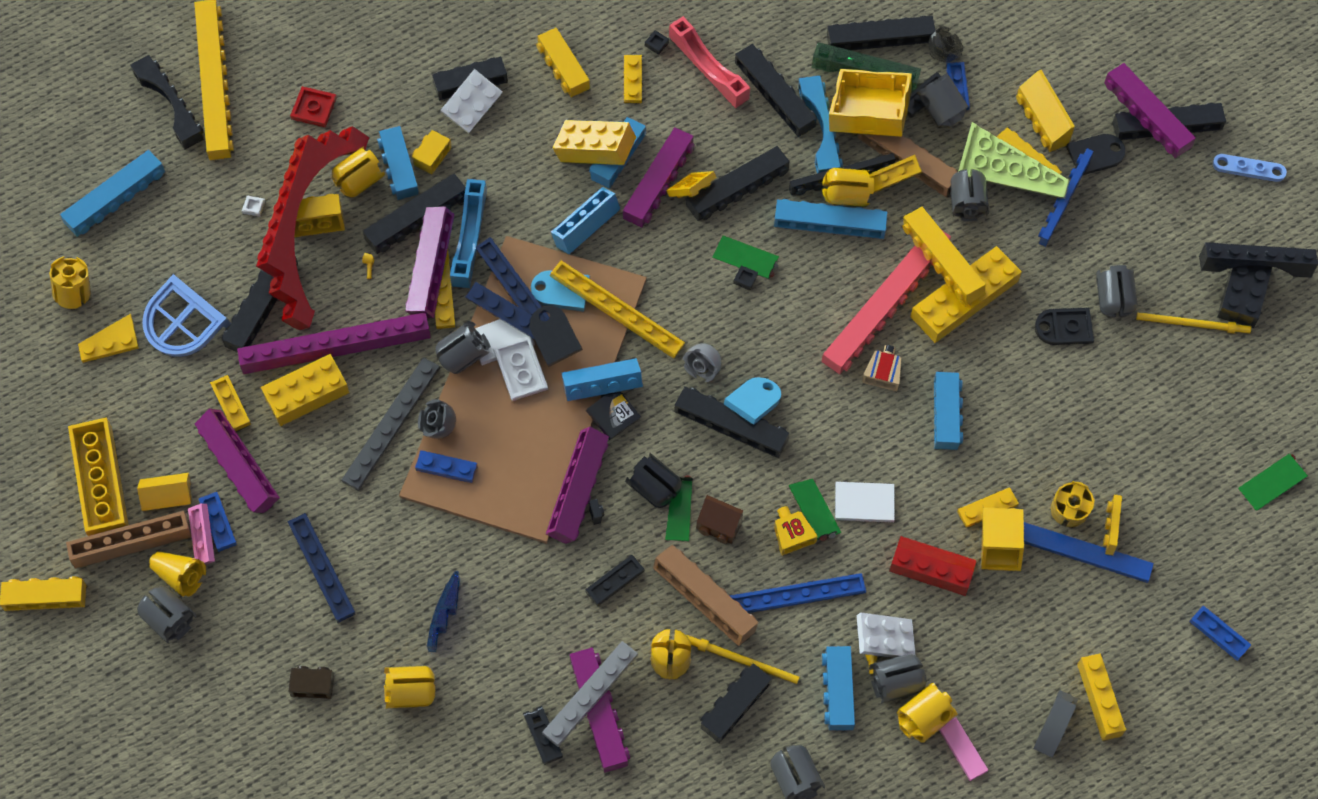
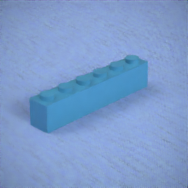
M147 150L62 212L60 216L64 224L77 237L80 234L87 233L95 223L102 222L104 217L110 212L117 211L121 204L125 201H130L137 192L145 190L152 181L160 179L163 173H165L164 167L151 151Z
M782 199L777 200L774 227L884 239L887 211Z

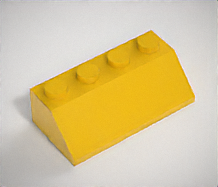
M1039 70L1019 86L1016 99L1019 105H1023L1027 119H1031L1035 133H1039L1041 136L1042 145L1051 152L1070 143L1075 126L1043 71Z

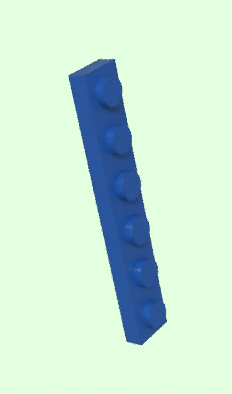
M1087 148L1084 154L1081 153L1076 162L1079 165L1076 169L1073 168L1069 175L1071 180L1065 199L1057 198L1054 204V208H1056L1054 213L1050 212L1047 217V227H1042L1038 235L1041 238L1040 245L1047 246L1094 151Z

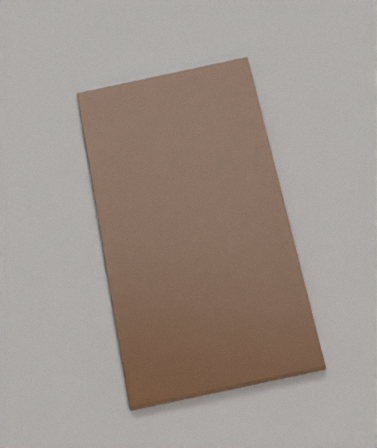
M509 236L505 237L501 247V252L530 291L534 277L543 271H553L561 260L581 274L590 275V280L634 309L637 307L647 277ZM491 271L485 287L516 305ZM542 284L536 286V289L538 291H542L546 288ZM586 301L584 312L561 309L565 313L583 350L548 367L534 340L535 345L533 347L548 390L515 401H511L497 360L485 365H481L478 360L459 374L450 372L439 400L450 405L455 411V428L449 436L442 439L423 436L399 497L547 544L550 536L546 535V531L580 431L591 427L594 421L586 410L603 397V395L567 401L562 372L616 362L628 328L588 301ZM477 306L471 321L476 324L474 328H478L499 320V318ZM420 450L476 462L477 469L473 482L469 483L416 471L415 466Z

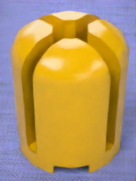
M363 146L332 169V179L337 188H342L340 192L343 195L354 198L383 178L385 172L381 173L378 167L379 160L370 150L366 152Z
M829 169L822 182V186L828 187V189H822L825 201L829 204L867 207L870 204L867 203L870 194H874V178H870L868 173L870 171Z
M63 256L56 259L51 264L49 272L53 299L59 306L65 309L79 308L82 306L81 301L85 304L91 295L87 265L78 257L76 259H65Z
M1075 481L1066 483L1059 487L1053 498L1050 508L1052 516L1060 525L1066 519L1068 520L1066 527H1077L1088 518L1094 508L1095 499L1089 487L1085 484ZM1075 496L1076 500L1074 506H1071L1070 501H1072L1073 497Z
M665 629L659 632L652 640L651 666L661 678L671 680L678 679L684 675L691 663V642L687 635L676 629L674 640H670V629ZM668 655H673V664L671 665L668 664Z
M430 667L384 668V674H386L384 685L385 702H389L386 703V709L427 707L432 704L435 698V675Z

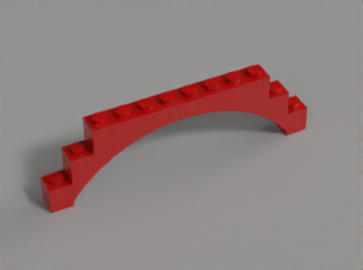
M353 126L342 130L339 135L330 130L320 134L317 140L310 135L296 140L293 155L289 159L288 170L284 175L285 180L279 190V198L274 205V213L268 223L267 234L263 239L262 250L257 257L256 267L274 277L270 283L269 294L286 304L281 321L297 330L309 328L315 310L311 309L304 294L296 265L294 235L299 206L309 184L323 167L337 157L352 155L363 146L364 150H366L369 137Z

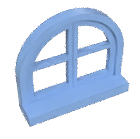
M174 274L150 299L143 314V330L150 344L158 351L176 357L191 355L201 350L222 327L227 329L231 325V322ZM173 290L189 303L176 319L160 307L161 303ZM195 309L212 322L198 338L181 325ZM157 310L173 322L159 338L154 330V316ZM178 328L194 340L182 346H172L165 343Z

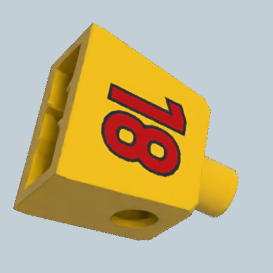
M788 506L777 510L780 519L775 520L774 529L782 556L816 543L817 534L802 512L791 514Z

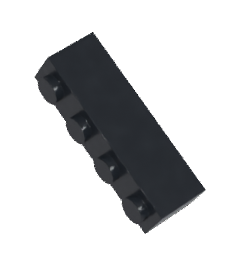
M493 57L485 61L473 62L470 65L458 66L454 69L432 74L433 84L439 101L451 98L474 69L495 86L508 83L502 57Z
M754 663L749 668L746 666L739 675L741 678L737 682L733 681L726 690L728 693L724 697L720 696L713 705L714 709L711 712L707 711L700 719L701 729L719 744L771 685L772 678Z

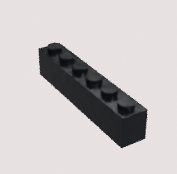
M933 16L905 17L902 19H886L862 23L852 22L840 25L833 24L827 28L830 52L934 43L936 37Z
M751 44L735 54V64L797 137L816 127V114L807 108L804 100L796 95L793 87L785 82L782 74L774 69L773 64L769 60H766L759 48Z
M1222 103L1193 104L1185 107L1174 106L1168 108L1191 133L1223 130L1226 123ZM1130 112L1115 114L1112 124L1115 136L1120 140L1153 137L1152 133L1144 128L1141 122Z
M776 146L715 180L710 186L700 189L696 196H687L686 206L697 221L706 220L717 210H724L731 202L734 201L736 203L747 193H754L761 185H768L777 176H784L789 170L790 161L781 149Z
M455 173L364 229V239L376 254L388 251L394 243H400L410 233H416L420 230L421 226H423L426 207H447L451 210L454 205L462 204L466 187Z
M260 270L256 283L250 287L249 295L246 299H243L239 312L233 316L230 327L222 335L224 346L235 352H238L237 348L251 346L278 300L269 294L270 283L274 277L263 270Z
M684 386L675 403V413L778 459L789 439V432L783 427L773 426L762 418L753 425L725 406L724 403L717 401L713 396L701 394L695 388Z

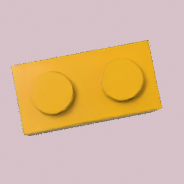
M431 130L428 135L424 136L420 147L416 148L412 154L414 166L432 175L452 148L451 140Z

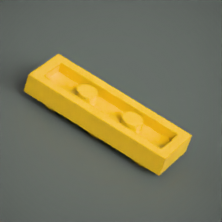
M624 55V103H642V55Z
M913 155L869 175L870 178H874L875 193L922 173L916 155Z
M226 375L210 382L222 410L235 432L251 425L229 376Z
M1009 487L959 508L957 512L967 528L982 521L983 508L1010 509L1017 507L1019 503Z
M1115 494L1112 501H1108L1106 513H1109V518H1106L1105 529L1108 531L1103 539V546H1106L1105 554L1112 556L1118 543L1122 496Z

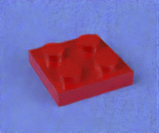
M302 86L290 115L291 120L326 127L337 99L336 94Z

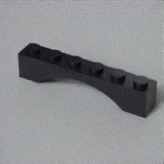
M147 55L130 64L132 72L141 86L160 93L172 105L174 109L173 130L184 150L203 141V128L199 123L196 124L194 122L195 117L190 110H186L187 106L182 97H177L178 92L174 85H169V79L165 72H160L161 67L157 60L153 61L150 55Z
M1205 242L1199 255L1201 271L1221 272L1240 266L1262 265L1281 269L1293 277L1311 278L1318 266L1316 249Z

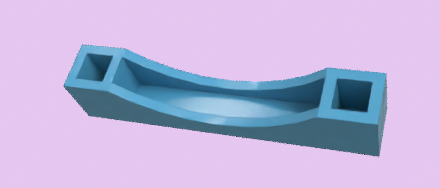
M820 76L799 78L798 89L800 98L816 114L822 129L823 141L815 156L816 172L821 173L832 168L843 167L842 159L838 157L839 144L835 143L834 140L836 132L829 131V100L824 95L826 93L825 82L821 81Z
M467 179L460 236L450 272L451 285L453 287L470 288L477 252L475 247L478 245L487 195L486 181Z

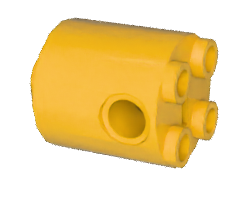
M930 683L897 711L901 731L908 738L913 736L921 743L927 741L958 715L957 711L950 704L952 702L951 697L946 692L941 693L934 683Z

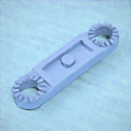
M1218 154L1213 160V167L1219 172L1280 182L1287 173L1286 168L1278 163L1227 154ZM1224 160L1227 165L1220 166L1217 161ZM1272 170H1279L1281 172V175H1274L1272 173Z

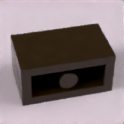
M298 666L297 668H291L288 690L290 696L332 699L333 671L327 667L309 669L307 666Z

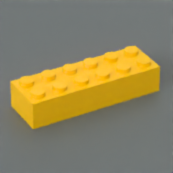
M997 246L970 265L986 284L984 296L965 305L962 300H958L953 288L948 287L945 283L912 308L910 317L934 343L941 340L1019 282L1022 271Z
M107 417L68 426L84 528L87 536L129 526L113 430Z

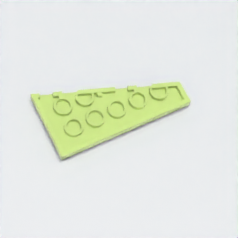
M972 122L959 171L967 169L968 178H970L971 169H975L985 175L986 182L1065 199L1070 182L1067 178L1047 168L1037 160L1032 159Z

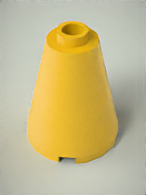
M159 551L153 554L149 560L150 569L183 597H190L196 593L203 583H198L202 575H206L205 563L196 558Z

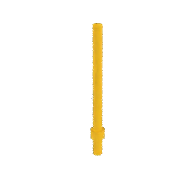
M1139 312L1136 315V320L1224 330L1227 333L1234 334L1235 332L1249 334L1251 332V326L1238 325L1236 322L1228 321V323Z
M687 635L691 645L698 647L700 651H709L749 667L754 663L765 673L795 684L798 683L799 676L710 644L708 640L703 638L700 640Z

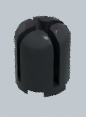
M651 453L649 458L644 456L635 465L631 479L627 477L625 480L638 494L655 508L659 509L668 506L671 503V499L678 495L682 486L680 477Z

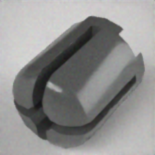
M967 169L955 173L950 180L953 217L955 215L961 218V221H978V217L989 214L986 177L982 172L975 169L970 171L969 183Z
M1126 265L1110 266V270L1102 273L1098 270L1096 272L1099 306L1102 314L1108 317H1116V313L1119 312V316L1124 317L1133 313L1138 305L1133 268L1129 270Z
M467 321L437 343L435 349L437 358H439V362L447 371L459 374L490 353L488 349L491 346L484 333L481 335L474 328L476 326L474 322Z
M165 586L153 588L148 591L149 594L171 618L145 595L137 607L138 615L166 643L170 644L169 641L175 638L180 640L191 629L189 624L193 616L197 618L196 613L169 588Z
M907 654L870 664L869 670H873L874 681H871L876 698L881 697L882 699L881 704L916 695L925 688L926 674L924 669H920L923 667L921 660L916 655Z
M802 745L786 747L800 777L801 784H799L785 753L782 750L778 751L771 759L770 765L785 799H811L818 795L816 792L821 787L825 789V785L807 748Z

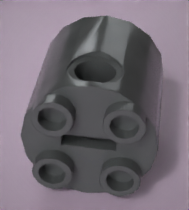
M948 73L917 92L937 126H952L963 119L968 105Z

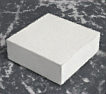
M247 196L242 213L260 217L265 199Z

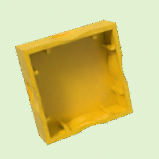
M840 69L836 84L837 91L833 97L829 112V131L902 137L912 92V74Z

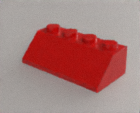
M900 536L889 572L966 596L976 560Z

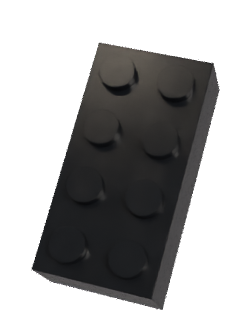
M1249 265L1231 268L1217 318L1236 322L1240 325L1251 326L1254 329L1260 317L1272 267Z

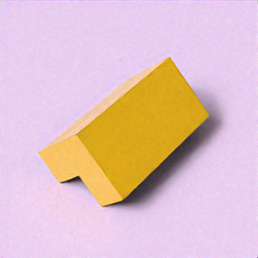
M189 473L140 479L137 490L141 510L146 511L191 504L192 496Z

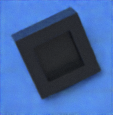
M656 30L645 41V47L658 55L669 44V38Z
M741 265L733 280V284L751 290L758 272Z
M597 499L590 500L588 508L593 525L601 524L602 517H604L603 506L599 505Z

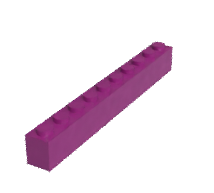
M425 312L237 348L239 364L244 375L316 361L329 354L332 357L430 339L431 336Z

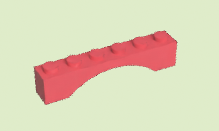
M684 16L669 25V38L735 109L749 100V85L739 75L727 70L714 58L703 44L695 28Z

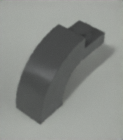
M1059 690L1033 749L1053 757L1075 710L1078 698Z

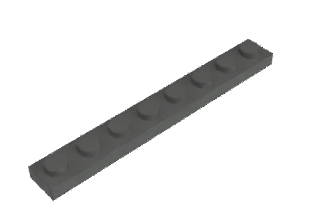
M422 358L342 478L343 483L358 491L360 490L440 369L439 365Z

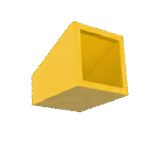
M983 508L981 569L1021 571L1024 552L1023 509Z

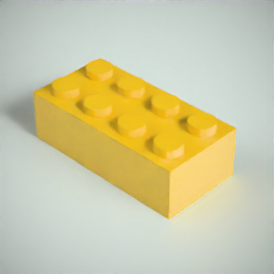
M565 120L553 150L560 162L624 165L636 135L629 122Z
M331 354L261 387L263 395L280 427L349 394L347 383Z

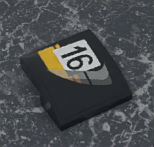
M621 391L608 393L586 410L602 432L609 436V440L622 433L627 427L641 418L640 414Z

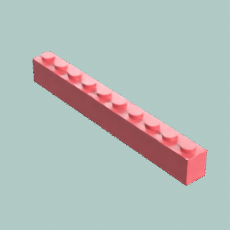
M943 231V233H944V234L948 237V239L950 240V239H951V236H950L949 234H947L946 232ZM914 246L834 340L824 352L822 363L838 374H841L843 370L847 371L851 367L854 357L858 358L862 354L863 346L866 343L869 345L873 341L874 333L877 330L880 332L886 324L885 320L888 317L892 318L897 311L896 307L899 304L903 305L908 298L907 294L910 291H915L920 278L925 279L930 271V266H933L930 260H926L920 247Z

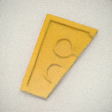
M132 315L125 316L79 343L78 347L82 363L139 349Z

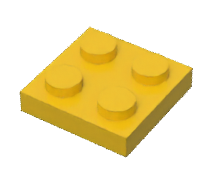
M714 171L690 173L666 191L669 197H693L699 193L700 189L710 186L711 181L717 177Z

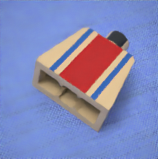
M885 345L883 352L878 350L874 352L864 372L862 383L897 392L900 382L901 357L894 355L896 349L894 346Z

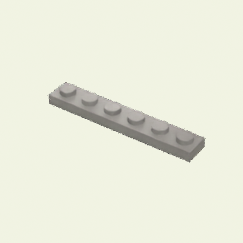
M622 641L544 729L542 734L559 747L637 658L638 653Z

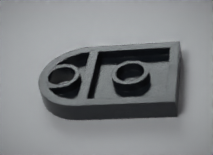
M1100 134L1066 145L1075 168L1079 165L1076 162L1081 153L1084 154L1087 148L1094 151L1083 175L1115 167L1122 162L1125 156L1123 142L1111 134ZM1116 145L1120 148V151L1115 152L1110 147Z
M550 305L543 306L533 313L530 319V330L548 367L583 350L565 313L560 308ZM545 312L550 314V318L547 321L540 320L541 314Z
M1089 307L1048 309L1040 313L1036 319L1035 332L1039 339L1047 344L1094 343ZM1047 324L1050 329L1048 331H1043L1040 329L1039 325Z

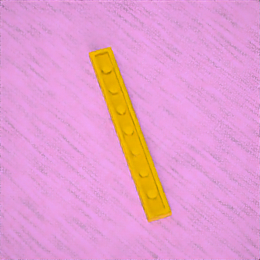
M562 260L550 273V277L670 357L675 358L685 345L684 341Z

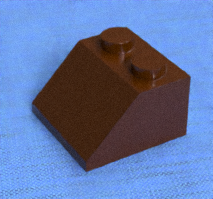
M707 495L697 520L696 529L704 536L712 535L716 537L720 543L733 544L742 525L743 510Z

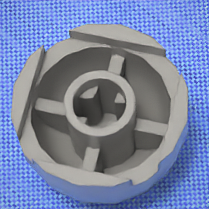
M706 343L692 346L683 356L685 370L696 379L697 374L706 379L705 382H709L715 378L721 369V356L719 352ZM707 368L709 369L706 374H698V372L703 373Z

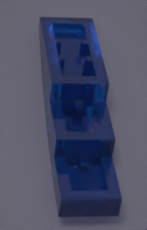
M454 571L435 608L427 642L428 652L437 651L438 633H447L448 615H456L460 584L459 571Z

